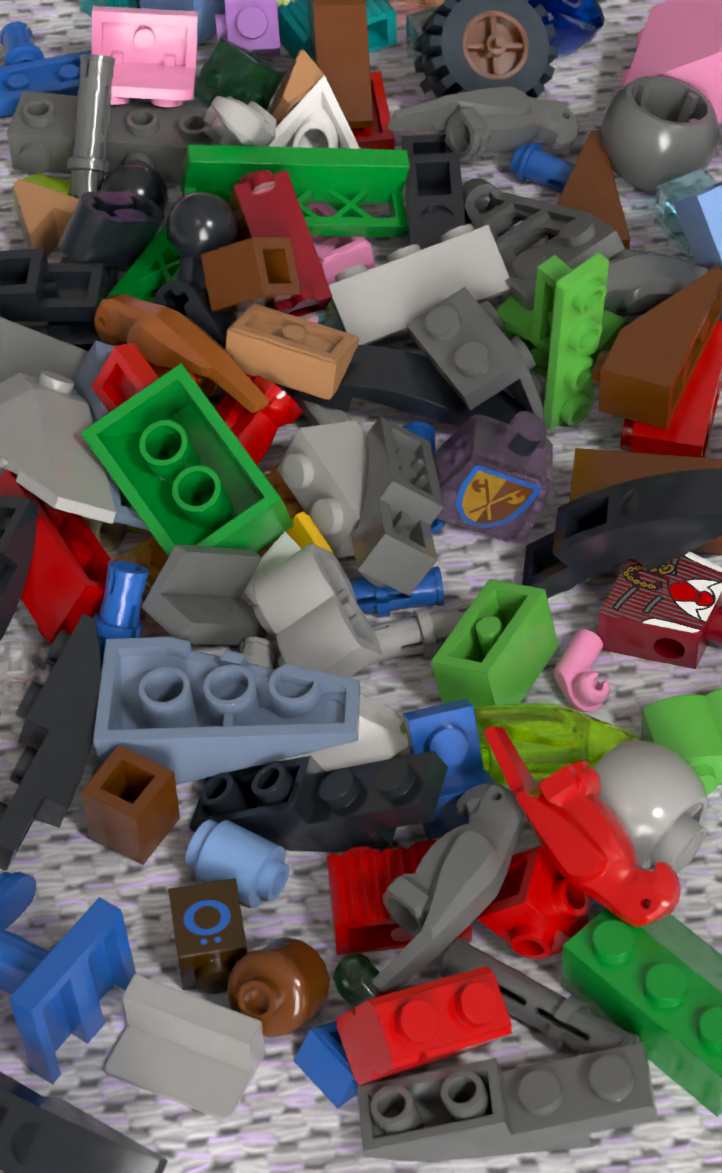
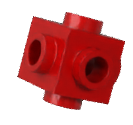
M540 845L512 855L507 875L498 895L477 917V920L510 944L517 954L529 959L541 960L562 953L563 945L588 924L593 898L565 878L558 871L545 849Z

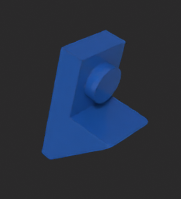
M467 698L403 713L410 755L435 751L448 766L433 821L423 823L428 840L441 838L449 831L468 823V817L459 816L456 811L458 799L467 790L480 784H495V781L483 766L474 709Z

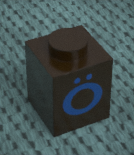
M236 878L169 888L168 893L183 991L197 988L199 991L207 994L226 992L228 977L235 963L248 953Z

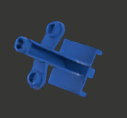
M21 871L12 874L3 872L0 874V989L12 995L9 1001L30 1070L53 1085L61 1076L55 1052L71 1034L87 1044L105 1024L99 1001L114 984L126 990L136 974L122 910L100 897L52 950L5 930L32 903L36 892V880L33 876Z

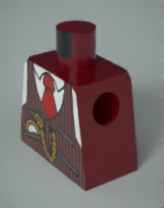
M690 551L686 555L674 558L650 571L634 557L628 559L599 611L597 635L603 642L602 650L696 669L709 642L722 646V567Z

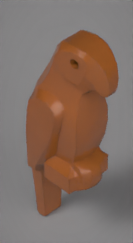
M116 294L102 299L97 307L94 322L100 339L105 344L113 346L134 343L159 378L182 363L187 372H192L199 381L198 386L208 400L216 395L220 386L251 413L268 407V398L235 363L233 356L184 314L166 306L142 301L126 294Z

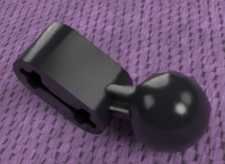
M134 161L116 166L103 180L100 192H85L82 194L58 240L60 250L77 263H104L105 268L131 267L154 239L165 219L164 212L169 198L167 186L161 175L148 164Z
M209 191L194 192L182 196L171 206L166 220V235L175 253L181 257L178 278L163 284L156 292L153 303L166 306L184 314L225 349L227 330L237 320V317L233 311H211L209 296L205 287L201 254L235 243L238 235L237 215L229 203L220 195Z

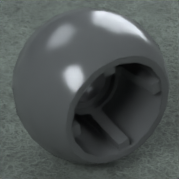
M645 76L624 85L608 103L603 114L600 131L601 143L608 154L612 170L631 186L649 192L673 191L694 182L707 169L716 153L719 135L717 116L708 98L689 84L660 76Z

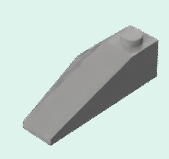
M41 371L39 378L18 373L1 382L0 467L18 474L17 483L53 508L112 524L116 515V509L105 467L80 433L93 424L90 407L73 388L75 382L49 371Z

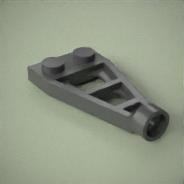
M482 178L471 179L462 185L465 219L472 223L475 229L489 225L510 277L505 280L510 288L508 295L529 311L534 309L537 267L552 256L556 255L574 270L598 252L607 259H610L625 249L617 230L589 212L505 193ZM488 195L489 204L483 212L479 213L474 204L480 196ZM523 220V222H521L520 224H518L502 236L498 237V235H500L501 233H503L519 221ZM548 234H558L540 247L523 252Z

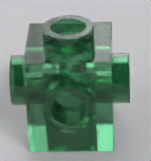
M221 37L210 58L203 65L200 75L195 82L194 96L205 103L208 108L217 96L225 98L231 96L233 99L239 100L246 105L254 101L267 111L270 101L285 74L252 50Z

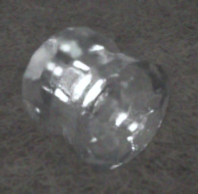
M18 640L0 644L1 717L16 714L32 681L41 685L45 684L46 681L44 679L47 677L49 665L44 663L47 654L40 646Z

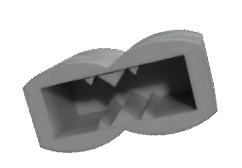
M309 543L252 584L258 603L254 606L256 618L270 635L277 638L278 647L281 652V656L278 657L279 667L290 664L349 678L382 655L374 630L358 606L352 585L332 552Z

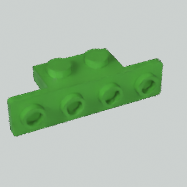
M600 252L574 270L556 255L537 267L531 343L549 358L543 425L549 431L563 422L570 426L578 424L588 415L593 406L594 384L592 383V376L598 358L600 335L602 333V317L607 293L606 285L609 260Z

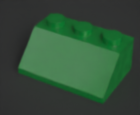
M182 363L80 432L168 557L173 548L179 544L253 549L257 552L282 535L284 531L286 532L294 526L281 497Z
M606 907L563 945L561 986L571 995L574 994L587 1001L588 1009L594 1014L628 1033H634L639 1036V1043L643 1042L648 1060L718 1117L722 1113V954L672 914L651 925L636 927L624 922Z

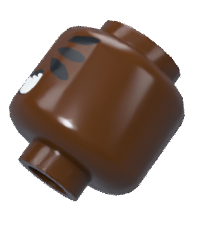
M291 937L274 938L254 948L235 963L228 977L227 996L231 1010L262 1021L263 1036L274 1038L289 1035L320 1013L329 997L330 978L325 962L310 945L302 940Z

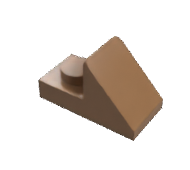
M18 179L13 184L18 219L27 248H44L46 257H48L58 246V240L80 199Z

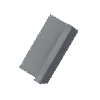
M135 974L122 996L127 1027L105 1064V1073L110 1077L224 1121L231 1119L265 1055L262 1021Z

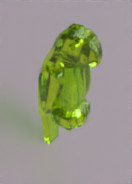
M556 703L473 706L483 766L493 778L495 784L505 785L507 781L484 734L485 729L490 726L504 728L532 777L546 779L567 764H573L582 760H587L593 769L615 746L625 741L639 740L636 734L623 727L601 721L581 711ZM403 721L400 725V732L407 734L405 722Z

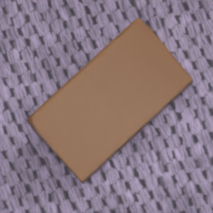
M304 50L299 51L270 105L268 113L276 119V127L325 75Z
M253 303L228 328L225 350L233 356L235 363L246 374L255 377L259 375L273 383L329 400L336 393L357 349L359 337Z

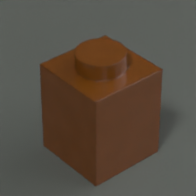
M252 237L201 254L205 287L208 292L212 312L245 311L253 303L266 306L301 295L290 237Z
M121 745L116 747L81 790L89 838L142 865L146 863L180 819L174 771Z

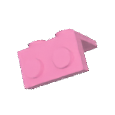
M93 6L91 54L115 58L111 88L112 105L129 103L130 98L151 99V103L156 106L178 107L183 105V101L194 98L198 11Z

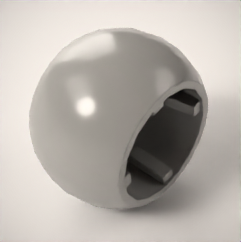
M644 740L622 742L610 750L593 768L596 769L600 777L601 791L599 797L614 810L625 825L633 841L639 867L655 869L656 862L666 861L678 874L695 856L707 834V829L700 824L708 806L704 785L695 769L682 756L670 749Z

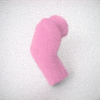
M580 629L574 634L553 671V678L572 708L582 712H592L598 710L608 698L610 685L607 679L599 683L597 680L598 671H591V667L603 648V642L597 634L586 629Z

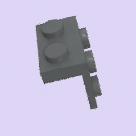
M463 287L406 324L414 342L470 411L504 388H507L515 399L525 407L528 415L540 428L544 425L543 403L546 390L532 371H529L536 366L534 358L518 336L511 340L503 333L506 327L498 312L489 301H485L480 305L470 292Z

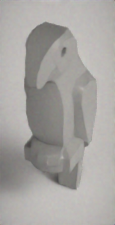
M217 96L206 111L203 121L204 127L201 130L218 145L269 146L275 139L276 119L254 101L246 105L239 100L233 99L231 96L226 98Z

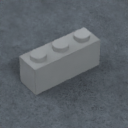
M471 224L462 225L441 236L442 242L422 250L418 244L406 246L388 256L389 262L368 270L367 266L362 264L338 273L335 276L336 282L328 286L332 294L330 305L340 330L359 337L358 345L388 348L412 339L406 324L463 287L470 292L480 305L485 301H489L493 307L503 304L509 297L510 291L505 280L510 277L489 225L475 230Z

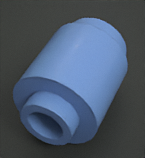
M209 819L201 824L189 843L185 857L186 866L195 871L197 880L202 883L236 878L239 901L252 908H257L264 898L269 901L275 900L282 892L290 871L289 865L285 864V849L282 846L229 820L218 823Z

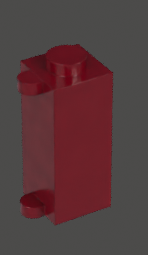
M260 170L243 176L238 180L237 185L233 186L228 201L237 215L239 240L243 241L252 237H290L301 295L272 303L265 307L302 319L324 314L331 301L332 294L288 171L272 174V171Z

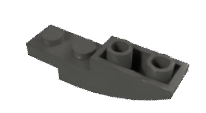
M643 1042L502 1071L497 1058L357 1086L363 1151L366 1157L436 1162L593 1147L591 1133L659 1120L648 1056Z

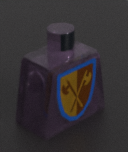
M524 411L517 413L509 424L484 415L472 416L433 453L444 508L436 518L508 543H525L552 483L553 444L546 438L547 428L544 422L535 414Z

